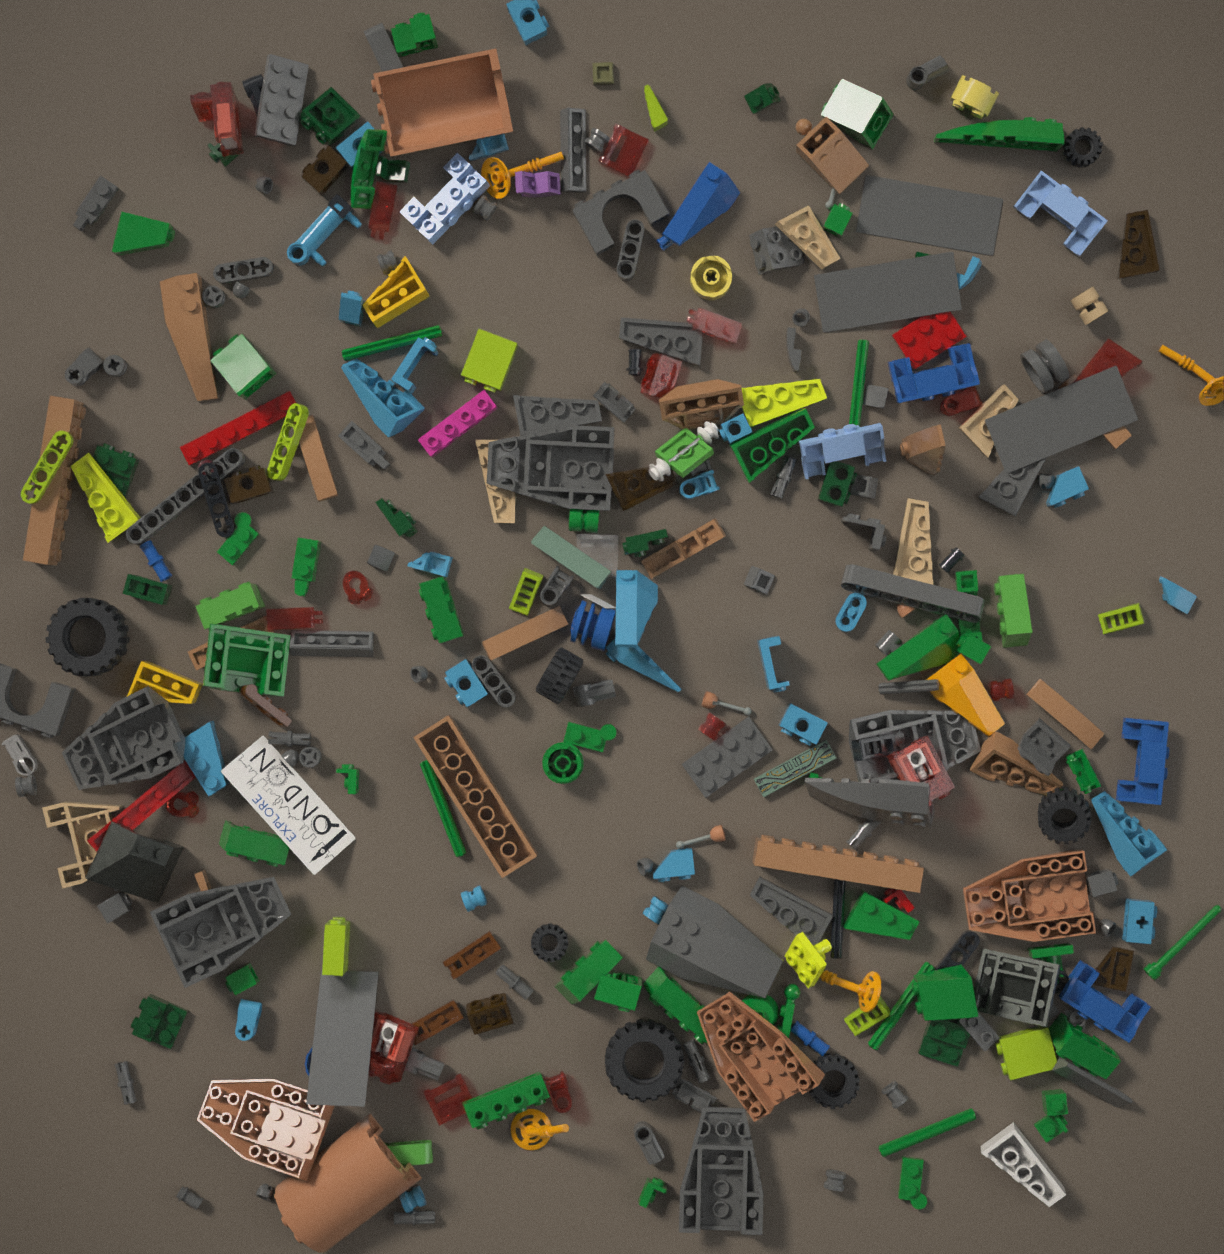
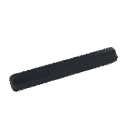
M834 879L832 949L830 952V956L833 959L842 958L846 881Z

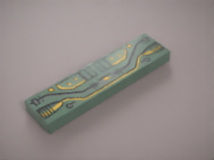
M824 740L754 778V781L762 796L765 797L836 759L827 740Z

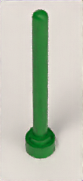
M1215 905L1156 963H1149L1144 967L1143 970L1147 975L1156 981L1161 976L1162 968L1221 912V907Z

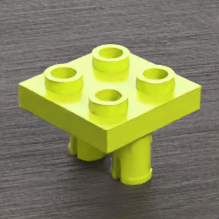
M801 932L795 936L784 957L798 974L799 979L809 989L815 986L827 966V963L824 961V954L830 952L832 946L827 939L812 945L805 934Z

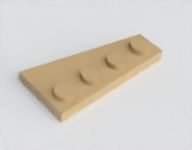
M475 440L494 523H515L516 492L486 484L489 442L496 440Z
M907 498L893 575L933 585L929 502Z

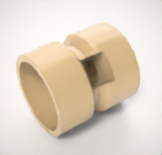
M1094 286L1070 300L1075 310L1081 312L1079 316L1085 325L1109 311L1104 302L1098 300L1099 294ZM1093 303L1096 308L1088 312L1085 307Z

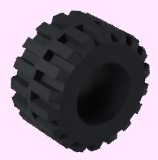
M563 647L559 648L538 682L536 692L550 701L559 704L580 671L583 659Z
M1064 787V790L1055 788L1054 793L1050 790L1047 792V797L1043 796L1041 798L1037 811L1038 825L1041 828L1042 834L1044 836L1047 835L1048 840L1052 841L1055 839L1057 844L1063 841L1064 845H1067L1069 841H1073V843L1078 842V837L1082 839L1085 836L1084 832L1088 833L1089 825H1091L1089 803L1087 799L1084 800L1083 794L1080 793L1078 795L1077 790L1072 789V791H1069L1068 787ZM1059 809H1070L1076 813V817L1068 823H1060L1052 818V815Z
M827 1053L826 1056H819L817 1061H813L824 1074L831 1070H837L842 1072L845 1077L844 1085L837 1091L829 1092L824 1090L821 1082L819 1086L810 1090V1095L814 1098L815 1102L820 1103L822 1107L827 1108L828 1106L831 1109H835L838 1106L843 1108V1105L846 1103L849 1105L851 1099L856 1098V1092L860 1088V1079L853 1063L845 1056L842 1057L837 1053L835 1055Z

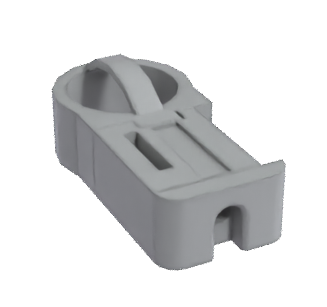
M19 734L13 735L2 742V746L5 745L9 755L14 759L12 763L19 774L28 776L37 770L38 762ZM27 757L32 760V771L28 768L23 758ZM20 763H21L22 767L24 768V770H25L27 773H25V772H23V771L21 770V768H20Z

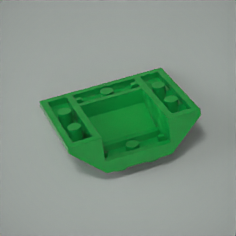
M210 624L203 686L220 691L239 693L241 686L253 684L257 687V693L261 696L284 697L291 635Z

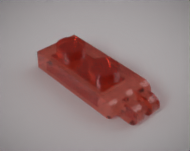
M377 181L368 229H372L371 238L376 237L378 230L380 231L379 239L383 240L385 232L390 230L398 189L397 185Z
M698 308L697 311L689 309L688 314L695 316V319L687 317L686 322L693 324V329L732 344L737 343L742 323L702 308Z
M314 607L266 609L267 631L315 628V624H322L323 619H315L314 616L323 615V612L314 611Z

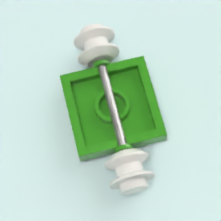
M706 421L704 423L705 428H697L698 436L684 428L655 451L658 458L656 459L657 465H649L650 476L654 480L663 481L664 474L667 476L671 475V468L684 478L714 454L713 448L707 444L712 443V437L715 439L719 438L718 427L713 422Z

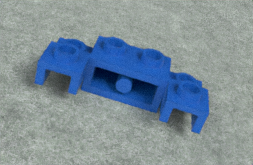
M970 343L948 348L951 364L912 373L909 357L887 362L897 403L922 398V401L935 399L934 395L942 393L943 397L955 394L954 390L980 385Z
M1123 718L1121 738L1138 740L1134 781L1118 779L1116 800L1161 805L1163 781L1167 779L1168 774L1165 760L1169 758V747H1167L1169 722Z
M1080 960L1069 975L1070 980L1059 994L1060 999L1077 1009V1013L1084 1019H1093L1095 1021L1094 1024L1101 1030L1105 1031L1107 1028L1130 1043L1151 1006L1133 993H1130L1121 1006L1091 987L1100 973Z

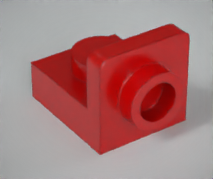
M888 888L884 892L885 896L882 899L885 903L897 897L894 902L901 911L905 909L909 913L914 909V906L902 890Z

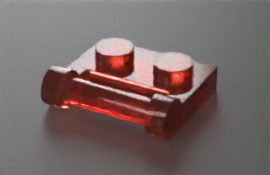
M615 124L613 135L603 156L599 157L598 162L629 177L635 171L649 139L619 124ZM621 135L627 138L616 162H613L610 158Z
M461 1073L456 1075L455 1079L432 1090L429 1088L424 1091V1095L439 1126L465 1114L462 1102L473 1098ZM457 1086L460 1087V1092L436 1103L434 1097Z

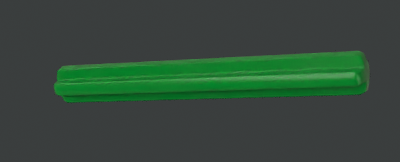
M437 325L342 350V357L344 361L414 344L418 337L422 340L425 337L429 340L442 336L441 327Z
M863 339L858 340L849 418V424L859 425V427L869 341Z
M428 760L422 761L420 767L456 857L466 854V850L436 773Z
M925 962L917 974L934 971L935 967L929 962ZM914 978L892 1008L890 1015L884 1019L868 1042V1045L874 1050L879 1049L916 995H914L912 990Z
M972 1108L884 1143L879 1146V1151L882 1157L901 1151L976 1120L975 1112Z

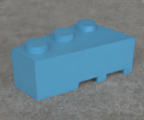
M210 721L185 737L184 759L208 796L215 794L230 784L229 780L221 773V770L226 766L222 757L215 723Z

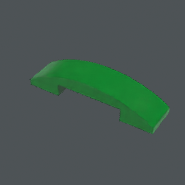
M367 129L360 141L351 182L352 208L372 209L375 189L372 186L379 152L384 151L387 137L386 130Z
M977 570L956 572V591L978 596ZM958 619L959 636H965L968 632L982 640L980 622L973 623Z

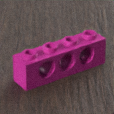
M483 390L419 438L418 441L433 458L498 408L486 391Z

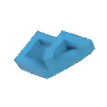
M500 134L477 139V144L468 158L470 161H474L509 150L505 135Z
M972 256L965 275L957 273L959 290L974 279L982 265L981 259Z
M426 552L415 561L409 562L407 566L448 577L453 557L435 552Z
M1160 576L1159 583L1162 584L1163 600L1180 612L1188 614L1197 596Z

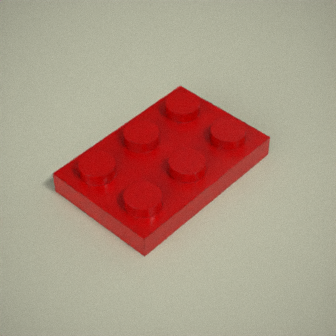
M951 311L921 316L891 335L904 357L910 358L913 370L967 337Z

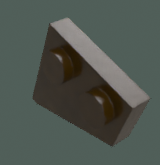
M1113 946L1096 967L1100 974L1093 985L1127 992L1134 950Z

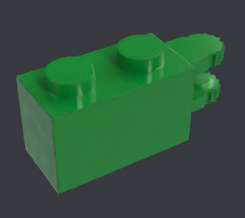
M299 537L297 539L291 577L295 579L294 592L297 596H306L307 592H309L310 581L315 582L321 541Z

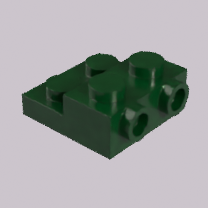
M330 87L302 110L300 119L305 129H312L316 133V139L322 145L326 143L328 146H331L344 135L349 127L360 119L361 115Z
M105 443L103 447L97 445L93 459L126 499L139 460L134 458V453L123 450L121 454L115 451L116 447Z
M381 498L375 502L399 537L409 539L418 532L414 526L416 520L410 512L398 511L389 499Z
M662 529L625 537L626 542L622 543L625 556L632 554L634 558L646 556L645 552L649 551L648 542H652V546L664 543V539L668 538L667 530Z
M150 994L147 999L143 998L138 1009L142 1011L139 1018L135 1016L130 1026L133 1029L132 1035L172 1049L189 1010Z
M949 1019L929 1020L918 1054L958 1067L970 1034L958 1021L959 1019H956V1022Z

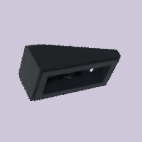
M894 734L851 742L855 761L898 754ZM885 739H886V741H887L888 752H886V748H885V743H884V740H885ZM877 741L879 743L880 753L878 752ZM868 742H870L872 755L870 754V749H869V743H868Z

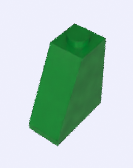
M121 211L112 252L115 255L121 256L169 247V243L173 242L175 230H173V226L170 223Z

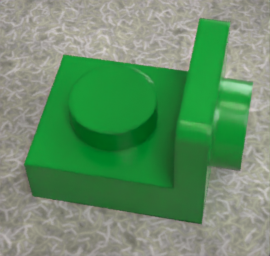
M342 764V768L336 769V773H348V777H345L344 788L348 789V794L359 793L360 768H354V764Z
M1046 1115L1033 1124L1046 1143L1063 1131L1064 1133L1068 1132V1129L1065 1127L1068 1122L1063 1115Z
M653 1177V1179L647 1178L638 1199V1204L644 1208H647L648 1203L652 1204L656 1195L654 1189L666 1194L667 1185L664 1184L665 1182L656 1177Z

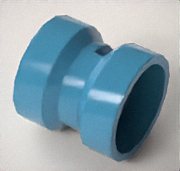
M480 885L474 887L473 891L461 893L463 903L468 912L474 910L477 906L487 905L485 894Z
M654 896L651 899L650 907L645 908L643 914L655 923L660 924L662 916L669 905Z
M419 1185L413 1187L412 1191H405L399 1196L406 1213L413 1211L414 1207L426 1205L425 1196Z

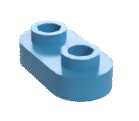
M852 593L846 598L835 619L839 630L847 632L856 626L867 605L866 598L862 594ZM854 599L859 601L858 607L852 605ZM844 617L849 619L848 625H843L842 619Z

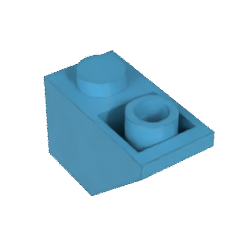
M349 290L347 293H341L340 322L361 327L365 311L363 307L365 300L360 293Z
M1079 466L1056 476L1046 501L1047 507L1053 505L1054 508L1066 504L1065 499L1072 497L1075 500L1085 495L1084 491L1089 488Z
M692 848L671 850L653 872V878L658 879V882L670 881V877L676 876L679 877V880L690 879L691 875L695 874Z

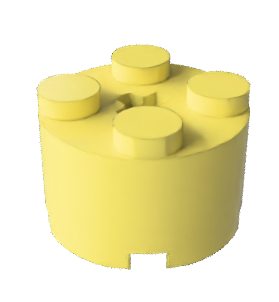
M962 75L950 98L953 101L952 106L961 111L966 108L972 111L971 115L980 120H982L983 116L988 117L999 93L997 91L995 94L991 93V87L973 78L966 81V76Z
M719 256L700 258L694 264L690 275V284L695 294L705 300L713 301L721 298L728 292L732 282V272L729 264ZM707 274H708L709 276H711L712 274H714V275H715V282L712 281V280H711L710 282H708V281H707V278H708V277H707Z

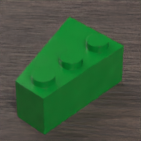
M225 820L219 845L224 851H227V855L238 857L239 854L247 856V860L258 862L261 859L265 860L266 864L278 867V864L285 865L289 847L278 835L253 830L248 826L233 825L230 821Z
M862 890L843 927L849 930L910 940L920 921Z
M624 972L613 973V977L612 974H607V976L602 974L594 999L617 1005V1009L624 1012L635 1011L642 987V978Z
M1062 1012L1048 1028L1051 1040L1056 1048V1053L1063 1059L1068 1058L1072 1060L1077 1067L1086 1068L1095 1077L1100 1076L1107 1079L1121 1062L1113 1048L1093 1035L1091 1037L1082 1032L1083 1027L1079 1024L1073 1026Z

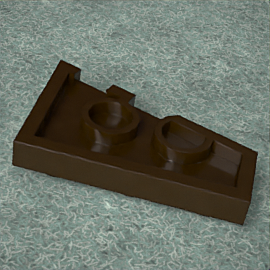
M1148 210L1127 213L1118 279L1160 271Z
M649 467L605 475L622 510L625 511L679 484L673 470L670 468V476L663 475V481L654 480L649 474Z

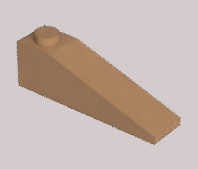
M997 731L984 741L981 751L977 754L970 768V771L987 780L995 781V779L1006 781V785L1009 786L1014 784L1025 786L1026 790L1047 795V792L1050 790L1054 793L1055 788L1060 789L1063 786V782L1052 773L1047 776L1038 772L1032 762L1020 756L1017 749L1018 744Z

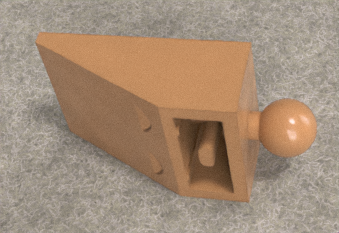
M827 117L813 129L808 119H800L796 123L797 133L806 135L796 145V153L839 195L869 167V164L841 130ZM828 135L829 138L825 141L822 139V136ZM812 149L814 152L811 154L808 150Z

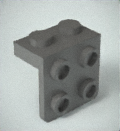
M778 227L763 228L749 235L758 275L780 268L804 264L802 250Z
M848 514L847 517H842V523L873 529L869 550L878 551L880 547L885 546L887 535L883 534L885 525L880 524L881 520L869 518L867 521L860 520L861 516L855 514Z
M1039 718L1023 734L1017 749L1020 756L1032 762L1038 772L1049 776L1052 773L1055 762L1071 745Z

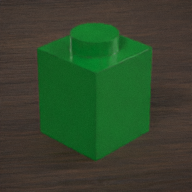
M841 203L839 205L834 204L823 226V230L841 238L853 214L849 211L850 208Z
M968 632L965 636L961 635L956 644L958 652L979 664L982 663L991 648L989 644Z
M251 963L225 977L227 980L225 984L228 990L235 995L256 985L260 981Z
M1063 1089L1041 1091L1043 1112L1047 1116L1068 1114L1067 1096Z

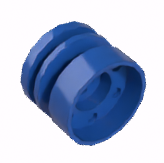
M582 600L572 621L570 642L576 643L579 634L582 635L580 645H584L589 637L592 638L591 648L605 651L616 610L602 607L598 615L595 614L594 603H592L588 612L585 611L587 601Z

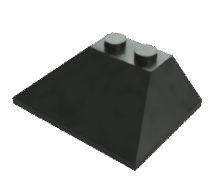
M111 821L85 878L159 903L184 847L167 840L161 842L135 833L130 827Z
M983 948L974 987L977 1011L1047 1027L1061 965Z

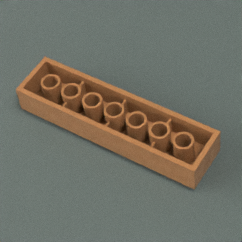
M50 396L40 458L53 435L58 431L69 432L73 437V445L41 500L36 504H32L23 561L57 566V563L62 558L60 545L61 541L63 542L65 539L64 521H67L69 516V509L66 508L67 502L72 497V489H70L71 480L75 478L71 466L74 464V460L78 459L79 448H77V442L82 437L80 424L81 419H84L86 408L83 407L84 403L74 399ZM66 435L64 437L60 436L58 438L61 441L59 446H53L52 449L62 453L63 450L59 448L61 444H67ZM51 452L47 456V461L50 464H55L58 456L56 453ZM44 470L37 473V480L39 482L46 481L47 473ZM35 484V489L36 487L39 489L42 488V486Z
M451 715L446 716L413 737L501 878L538 856L537 851Z
M761 835V838L756 837L752 861L754 866L920 893L924 868L917 860L905 858L903 862L890 855H884V858H879L876 853L864 851L863 855L857 854L856 850L843 848V851H837L834 846L823 845L822 848H818L815 843L802 841V845L795 844L794 840L782 838V841H776L773 836Z

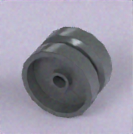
M1047 339L1036 345V352L1029 349L1020 355L1021 362L1028 376L1042 393L1054 387L1053 381L1060 384L1070 378L1064 360L1054 345Z

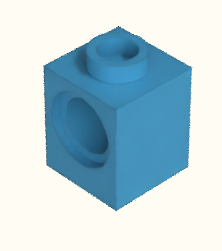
M744 414L721 424V430H719L723 441H728L729 444L752 433ZM733 424L738 425L740 433L738 435L730 434L729 426Z

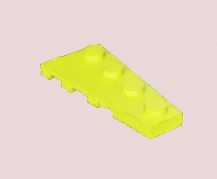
M820 379L742 388L744 402L742 410L750 428L827 399Z
M89 453L71 466L81 489L86 493L90 507L93 508L97 516L96 520L99 526L102 527L106 535L107 543L141 518Z

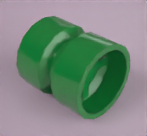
M570 509L569 531L580 532L584 529L586 533H598L600 510Z

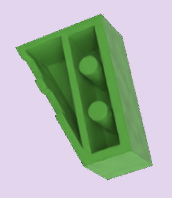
M1024 574L999 576L997 583H994L995 596H998L997 613L1000 615V634L1002 635L1003 648L1027 646L1032 635V626Z
M249 581L239 585V588L233 591L228 589L220 592L219 597L214 599L207 597L200 600V604L196 606L204 629H209L210 624L220 625L264 608L265 605L257 584H252Z

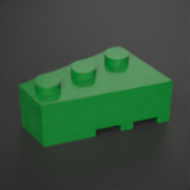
M442 576L419 583L420 597L427 606V609H425L427 619L432 621L434 627L431 629L434 640L444 643L463 637V630L446 577Z
M607 940L595 942L589 948L591 952L586 957L584 955L580 957L575 963L576 966L571 971L568 970L561 977L562 980L555 986L571 1005L580 1002L599 983L601 975H606L623 958Z

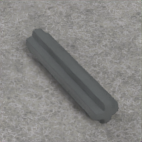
M937 679L879 684L880 694L939 690V681Z

